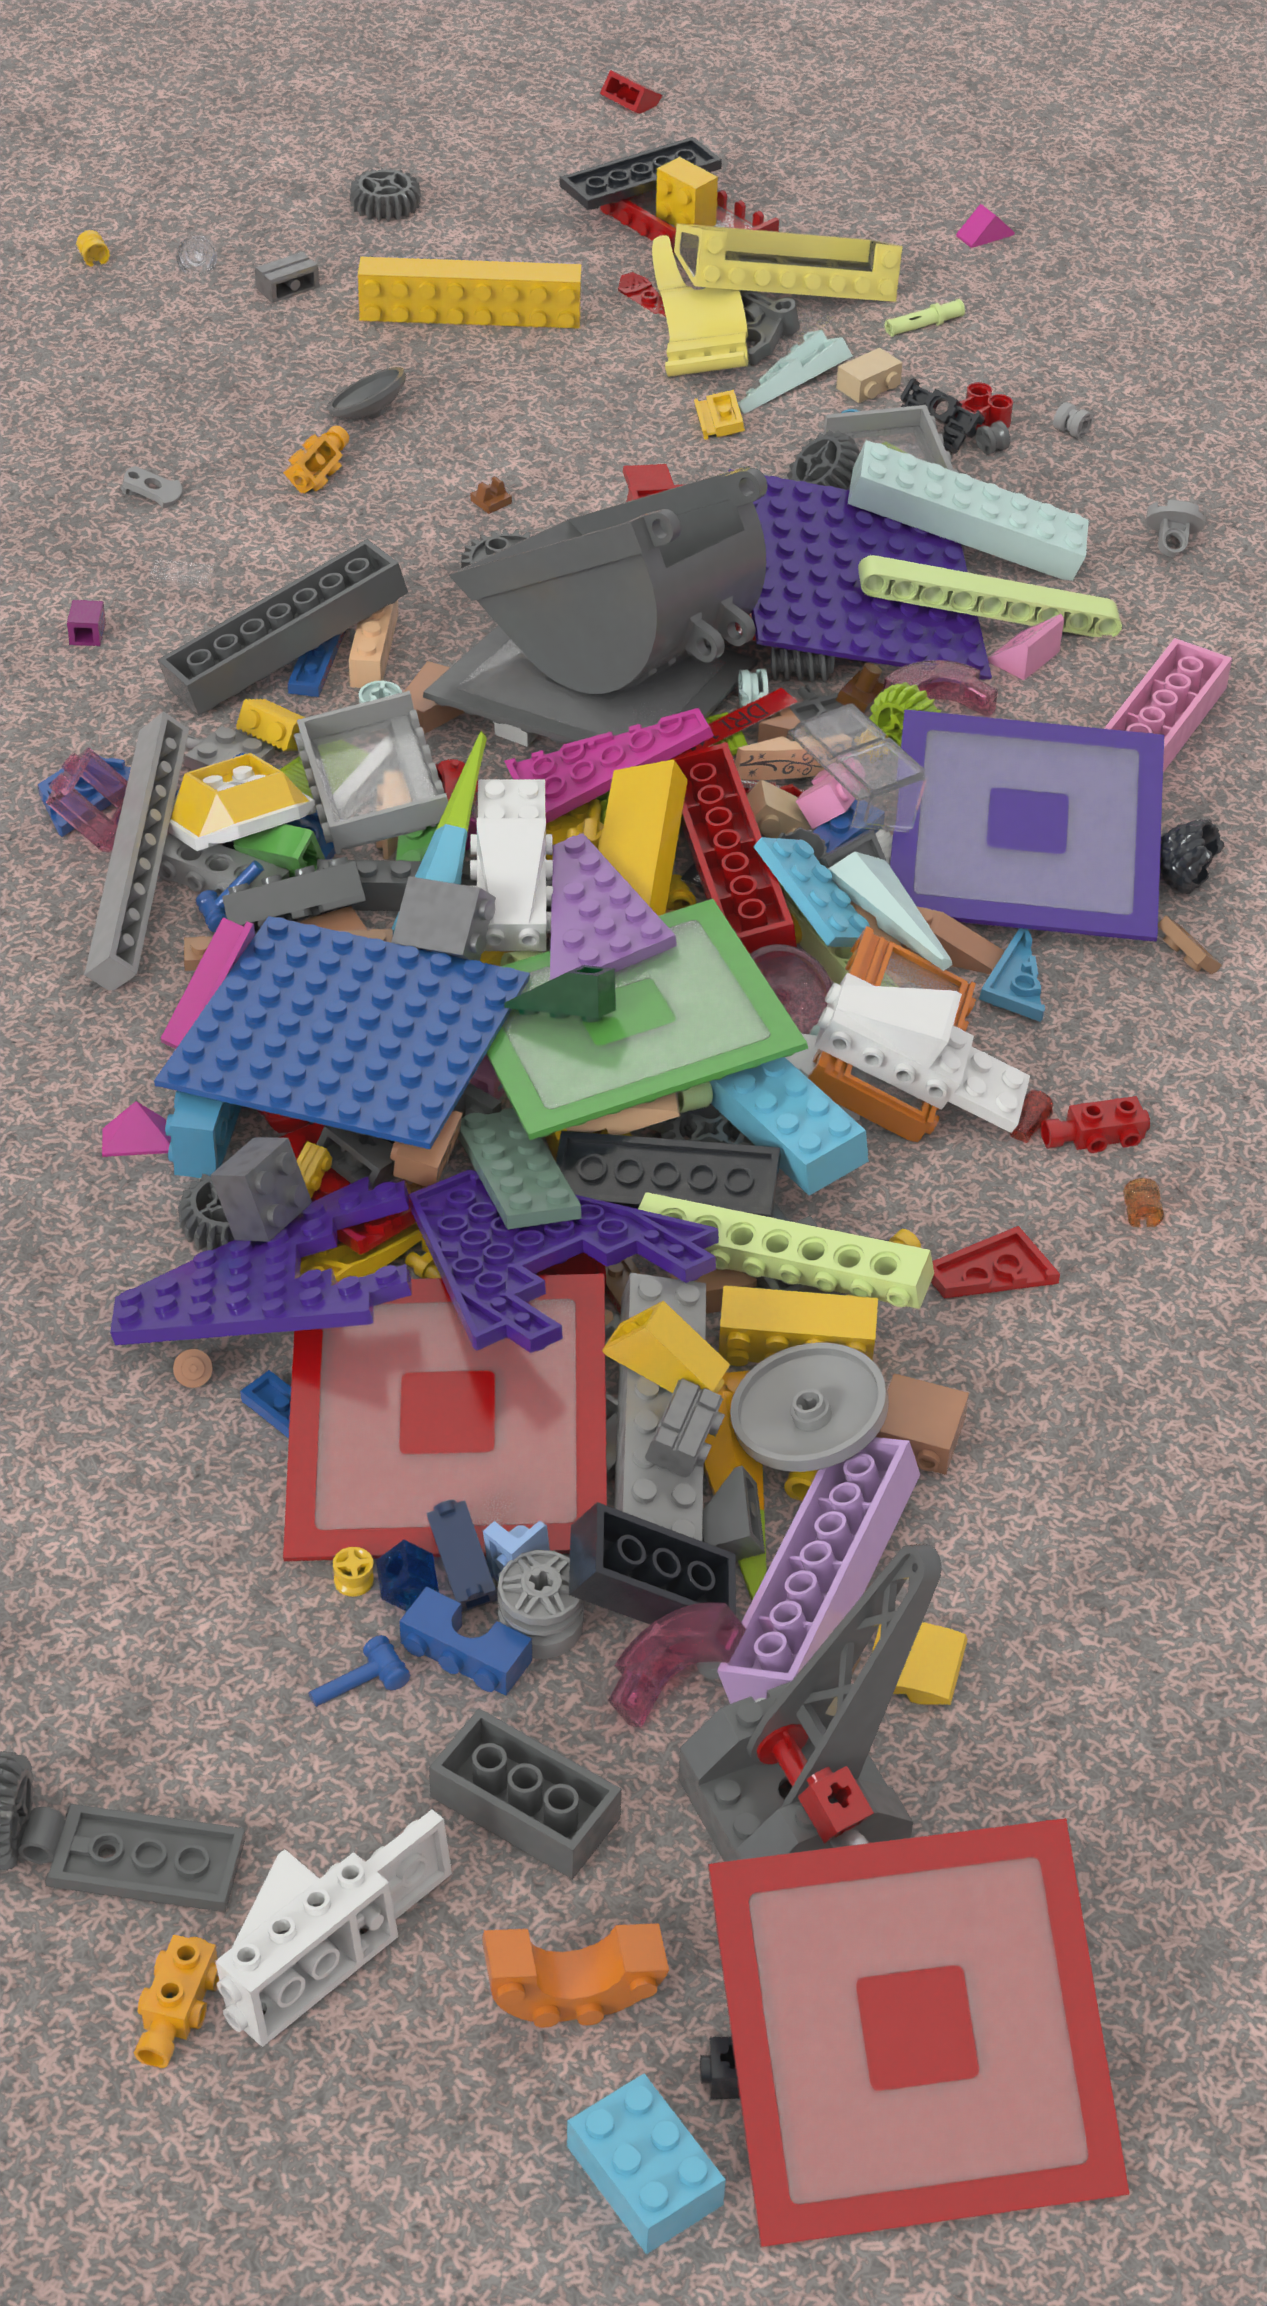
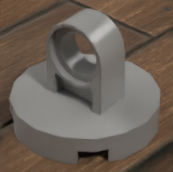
M1168 500L1167 506L1158 507V502L1152 503L1148 506L1146 514V524L1159 532L1158 548L1160 552L1170 557L1178 556L1184 551L1188 544L1189 535L1203 530L1206 520V512L1200 513L1198 505L1180 500ZM1166 537H1176L1180 542V548L1171 549L1168 547Z

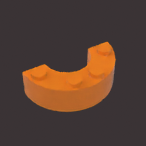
M659 1923L615 1925L610 1934L598 1943L579 1950L566 1952L546 1951L534 1946L530 1941L528 1929L484 1930L482 1936L490 1989L494 2001L508 2014L534 2022V2025L540 2028H547L556 2025L558 2022L576 2019L579 2024L584 2026L595 2025L604 2019V2015L621 2011L642 1999L656 1994L657 1987L669 1972Z

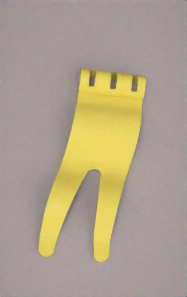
M668 236L656 237L653 240L652 246L653 265L659 294L664 304L670 337L666 352L668 362H665L667 376L672 377L748 366L746 343L748 329L740 290L708 287L695 290L687 286L679 273L671 248L670 238Z

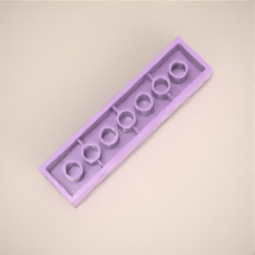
M875 1437L864 1449L851 1458L818 1470L717 1669L730 1704L750 1696L753 1697L754 1701L758 1698H767V1690L791 1682L864 1594L920 1477V1471L909 1440Z

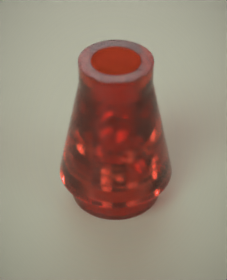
M1038 1090L1029 1091L1025 1095L1019 1123L1013 1132L1010 1133V1136L1028 1143L1031 1137L1040 1129L1041 1122L1048 1120L1053 1115L1052 1108L1054 1104L1052 1099L1044 1092Z

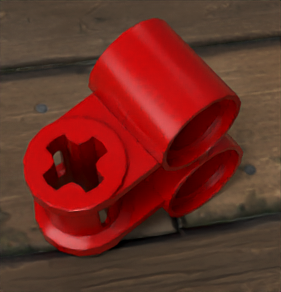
M974 382L967 386L966 399L959 401L962 404V408L974 414L979 410L985 417L982 425L977 424L976 429L982 426L990 427L991 424L998 421L1003 422L1007 428L1010 427L1013 409L1012 398L1003 394L992 395V388L986 383Z

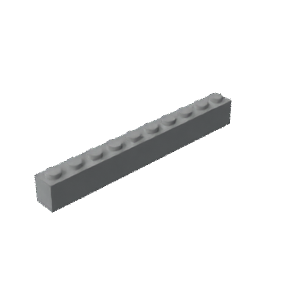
M164 711L139 730L84 976L105 989L112 991L133 978L138 972L189 728Z

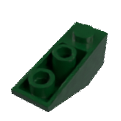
M582 965L505 1002L504 1007L518 1009V1013L521 1015H535L540 1012L549 1013L551 1018L556 1019L569 1018L573 1015L581 1016V1021L584 1022L601 1021L602 1016L616 1010L615 968Z

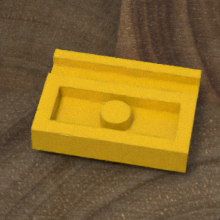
M734 390L706 396L707 400L698 401V398L694 399L704 440H708V436L714 434L717 437L745 431Z

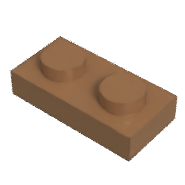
M1165 915L1158 923V927L1166 934L1163 938L1164 942L1176 952L1180 949L1187 954L1183 960L1195 971L1199 972L1201 969H1204L1208 973L1213 974L1220 969L1222 965L1177 922Z

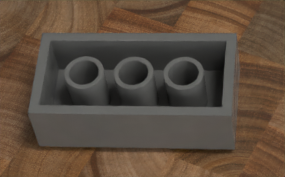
M478 1708L429 1767L431 1798L572 1880L621 1818L622 1789L480 1708Z

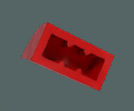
M612 70L609 71L600 92L601 95L638 114L656 107L663 96Z

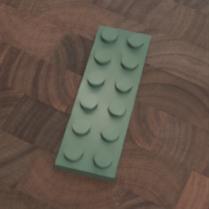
M506 1108L499 1113L492 1114L470 1113L462 1118L458 1139L507 1229L581 1219V1204L541 1137L529 1140L514 1108Z

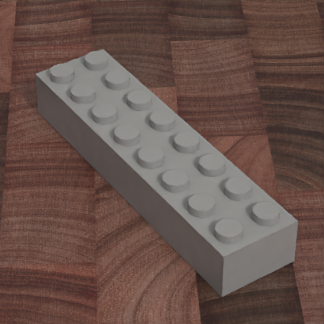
M630 1273L621 1297L620 1323L664 1301L705 1340L706 1283L694 1281L685 1283L680 1279ZM619 1363L614 1508L702 1541L703 1467L694 1465L690 1476L685 1478L669 1471L668 1467L662 1468L647 1461L645 1458L673 1393Z

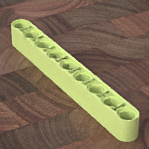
M867 556L858 565L862 591L871 597L1030 626L1062 614L1064 618L1063 632L1090 637H1102L1101 635H1112V637H1115L1122 628L1117 605L1108 598L881 556Z

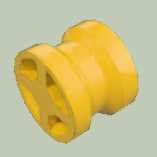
M348 1547L335 1555L333 1559V1572L336 1589L341 1594L352 1597L367 1593L374 1584L373 1558L371 1554L360 1547Z

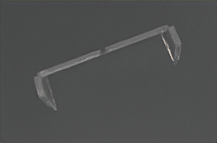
M848 704L801 721L795 728L788 730L787 739L796 741L858 801L851 824L852 827L908 833L909 829H913L927 781L924 777L925 769L891 738L885 739L886 734L854 704Z

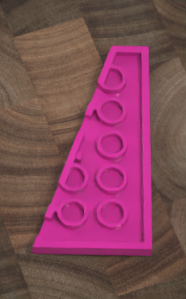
M696 708L663 717L656 725L642 728L641 724L630 726L629 732L614 736L611 731L564 744L560 751L545 754L542 750L531 753V759L517 762L515 758L504 762L513 779H545V818L547 824L610 791L614 770L667 761L714 735L700 709Z

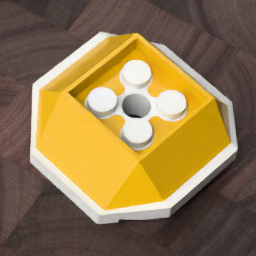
M247 753L185 773L173 803L168 832L194 850L199 851L316 812L315 801L302 793L282 771L254 754Z

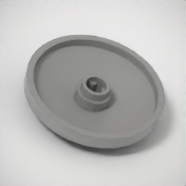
M807 1343L779 1351L753 1367L742 1379L733 1395L730 1414L736 1438L750 1457L774 1469L804 1472L836 1465L864 1449L882 1428L888 1412L889 1399L883 1375L878 1366L868 1356L845 1345Z

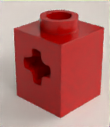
M848 1766L834 1773L830 1767L818 1771L806 1779L809 1787L798 1796L824 1844L842 1835L845 1831L861 1825L874 1814ZM835 1797L838 1803L831 1804L828 1799Z

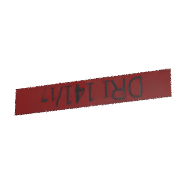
M781 687L709 723L708 725L714 736L682 753L709 747L798 701Z

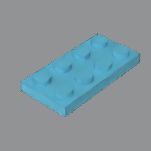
M761 837L755 844V850L828 947H852L865 927H870L868 921L858 914L851 905L850 897L843 890L839 889L833 881L832 873L829 869L821 865L815 857L813 848L806 841L801 839Z

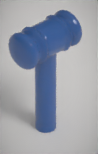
M254 860L219 896L213 890L203 891L197 896L196 905L203 914L205 923L211 932H216L223 917L227 919L222 896L229 894L228 888L245 883H248L249 886L264 870L259 862Z
M379 1635L371 1638L363 1648V1653L368 1658L369 1663L308 1693L315 1707L378 1676L379 1680L384 1682V1687L387 1690L393 1691L402 1688L408 1683L411 1676L410 1671L406 1668L405 1663L400 1660L394 1650V1646L390 1644L389 1638Z

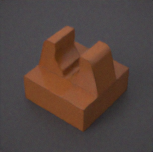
M494 476L492 477V483L489 485L484 482L479 483L478 489L470 493V501L490 514L512 504V496L506 492L504 482Z

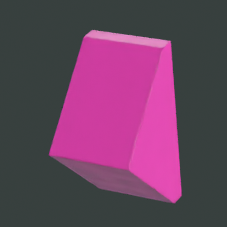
M980 203L957 232L956 237L970 248H974L1013 236L1015 232Z

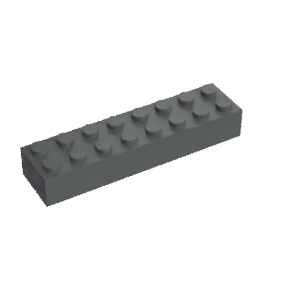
M366 539L159 658L158 662L169 690L198 716L212 710L217 704L239 694L241 690L257 681L265 679L269 674L282 666L292 663L294 659L310 650L318 648L320 644L336 635L342 634L347 628L369 618L373 613L395 603L399 598L406 595L408 590L399 563L370 540Z

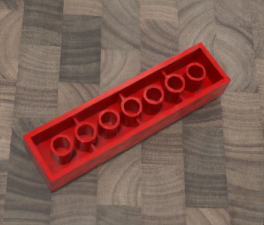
M725 742L678 754L669 759L676 761L687 778L681 826L707 900L714 899L755 963L798 952L794 923L778 879L754 848L762 836L728 743Z

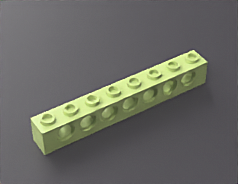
M647 1192L638 1208L639 1210L717 1228L719 1243L704 1250L716 1256V1269L720 1270L730 1269L745 1272L753 1277L764 1276L782 1280L787 1284H802L816 1287L825 1292L835 1291L859 1297L878 1298V1301L888 1302L897 1307L907 1306L916 1309L921 1308L934 1275L931 1251L928 1249Z

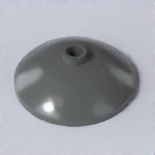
M392 367L358 380L339 392L328 403L327 409L330 415L345 419H360L370 416L372 419L379 417L386 412L385 407L392 403L405 383L406 373L401 367Z

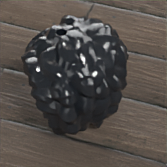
M1200 819L1199 821L1193 820L1186 824L1181 823L1161 836L1160 872L1163 875V879L1171 884L1173 888H1177L1181 894L1192 893L1195 888H1199L1209 878L1207 868L1211 864L1213 857L1224 848V842L1220 840L1219 829L1215 824H1212V820Z

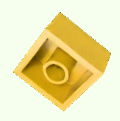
M681 157L657 168L656 216L677 227V223L715 226L718 177Z

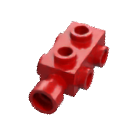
M1137 1096L1069 1105L1066 1121H1060L1058 1118L1043 1120L1040 1133L1047 1149L1062 1147L1065 1142L1073 1141L1077 1150L1088 1149L1090 1153H1096L1105 1150L1108 1145L1121 1143L1123 1148L1138 1145L1145 1138L1146 1131L1150 1129V1117L1147 1110H1143Z

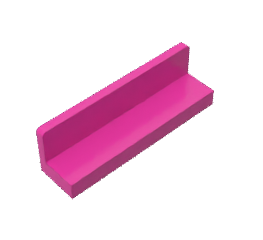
M224 917L222 918L160 1038L161 1043L175 1049L178 1047L254 938L253 923L247 921L243 927Z

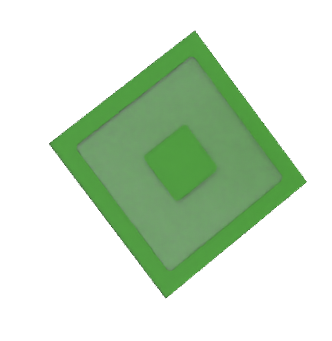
M714 899L659 916L675 934L677 946L615 972L616 1010L602 1016L601 1021L584 1022L581 1021V1016L573 1015L569 1018L556 1019L551 1018L549 1013L540 1012L535 1015H521L518 1013V1009L511 1010L487 1051L486 1056L529 1140L546 1137L554 1132L582 1125L587 1121L608 1114H616L623 1109L652 1102L657 1098L678 1091H686L693 1086L712 1080H719L727 1075L748 1068H756L763 1063L781 1057H789L797 1052L808 1049L807 1041ZM551 951L501 967H510L530 973V979L521 993L523 994L550 981Z

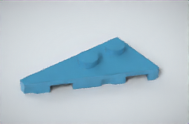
M1019 928L983 985L979 1000L1041 1022L1045 1012V1005L1041 1004L1040 999L1041 984L1037 979L1038 968L1036 958L1032 956L1031 951L1032 936L1028 929Z

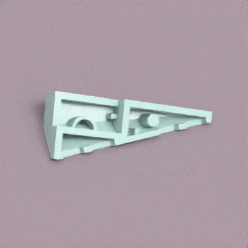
M822 330L807 332L803 336L805 342L800 346L798 344L794 345L790 349L791 353L781 358L759 379L761 385L757 389L751 388L746 392L747 396L738 402L740 412L743 414L750 412L853 357L843 337L827 339Z
M854 851L828 868L832 873L833 881L839 889L843 890L853 903L876 917L879 929L944 971L952 966L951 958L885 860Z

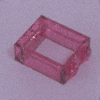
M88 747L79 755L75 752L72 753L61 766L65 771L59 774L50 784L49 788L52 792L45 803L99 850L109 853L113 849L128 781ZM80 776L117 807L111 820L74 789Z

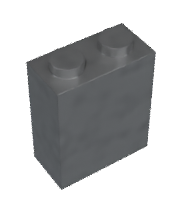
M409 876L391 943L480 961L481 954L486 948L488 926L495 914L496 897L479 887Z

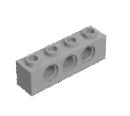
M169 833L165 840L158 875L166 881L173 880L184 884L193 891L213 890L219 896L254 860L259 862L264 870L249 885V889L262 886L261 879L281 874L282 880L288 879L289 870L220 844L196 851Z

